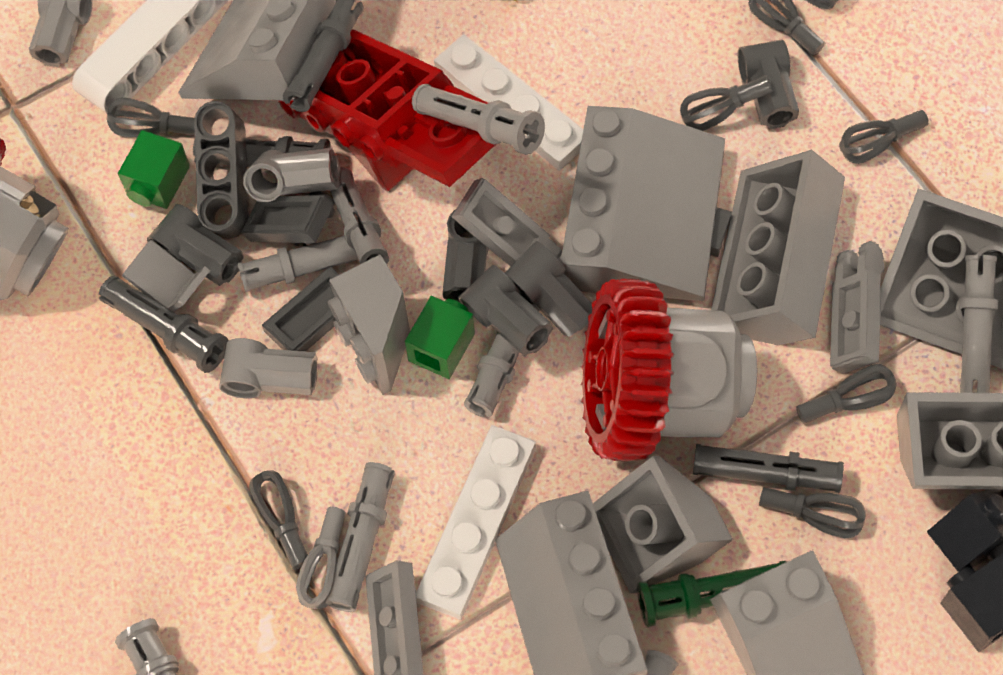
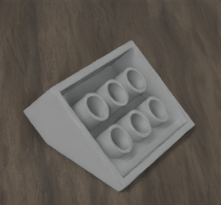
M233 0L180 88L179 95L182 99L283 100V93L288 89L316 39L315 30L318 24L327 19L336 0Z
M587 106L561 262L566 269L564 274L580 291L597 293L601 286L611 279H638L655 283L664 294V298L704 301L725 150V138L633 108Z
M918 188L880 288V325L962 354L964 309H960L959 305L960 298H965V256L979 255L978 275L983 274V255L996 256L994 299L999 301L998 310H993L991 365L1003 369V217Z

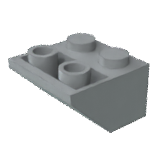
M380 254L330 279L334 298L328 300V305L336 319L333 324L341 341L346 347L352 345L357 355L355 362L365 382L369 384L375 381L382 395L392 390L406 348L404 341L410 333L403 290Z

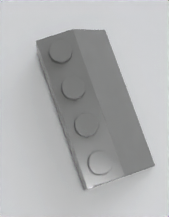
M812 149L741 170L711 310L726 312L738 326L740 333L748 335L754 341L783 345L816 338L845 176Z
M907 392L897 413L900 461L912 488L1003 490V393Z
M589 490L539 503L495 539L534 675H647V667Z

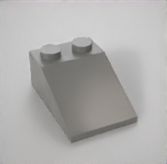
M813 550L710 599L746 675H864L837 597Z

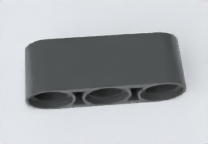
M211 101L199 108L194 121L197 213L199 221L204 227L221 238L232 239L241 235L242 229L249 217L248 193L245 190L243 181L247 170L246 129L242 119L228 105L220 101ZM227 117L229 119L227 129L222 134L212 135L214 123L220 118ZM230 161L231 166L227 176L220 180H214L213 173L216 166L221 162ZM231 205L232 215L229 221L222 225H216L215 214L222 206Z

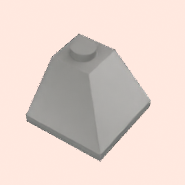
M659 455L651 456L593 503L607 548L629 593H637V583L646 581L649 586L655 585L698 566L733 540L712 498Z

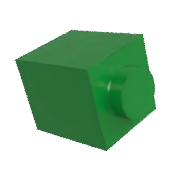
M141 130L117 174L130 200L145 207H149L152 204L168 209L190 168V164L182 143Z
M431 295L404 341L408 361L450 380L475 335L473 313H470L468 308L458 301L452 299L443 301Z

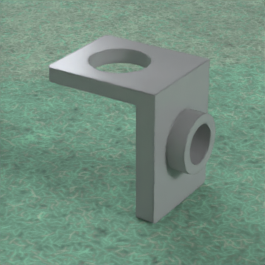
M150 240L123 272L122 276L144 294L159 302L170 311L175 312L186 303L210 270L204 266L194 274L157 243Z

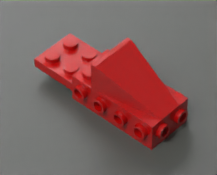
M354 29L350 32L351 42L346 49L339 52L308 111L300 112L290 108L293 101L286 104L284 100H278L281 108L294 119L300 117L306 120L316 131L320 133L326 131L334 135L342 145L352 152L382 189L387 192L413 169L451 187L488 151L497 145L484 141L477 131L454 125L429 115L419 114L417 111H414L412 106L414 92L422 84H428L431 87L488 104V102L454 87L451 80L441 69Z

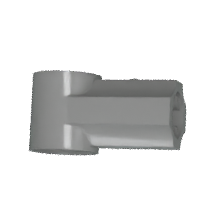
M38 0L39 19L28 49L32 58L51 67H60L61 64L67 63L79 25H86L90 19L92 0Z
M333 148L283 153L279 150L265 151L246 170L243 177L245 190L253 199L259 202H270L281 195L336 190L340 186L338 155L334 153ZM261 168L272 171L276 175L278 183L267 181L262 175Z
M231 339L226 344L219 389L223 393L237 398H256L261 395V392L312 395L317 380L316 352L268 349L266 345L253 339Z

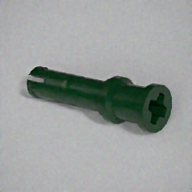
M784 560L776 564L736 570L695 579L693 575L684 573L678 575V579L675 581L650 586L646 581L637 583V597L643 622L646 627L655 626L656 620L685 615L688 619L696 618L697 615L701 614L702 609L713 607L710 599L728 590H723V588L737 586L787 561Z

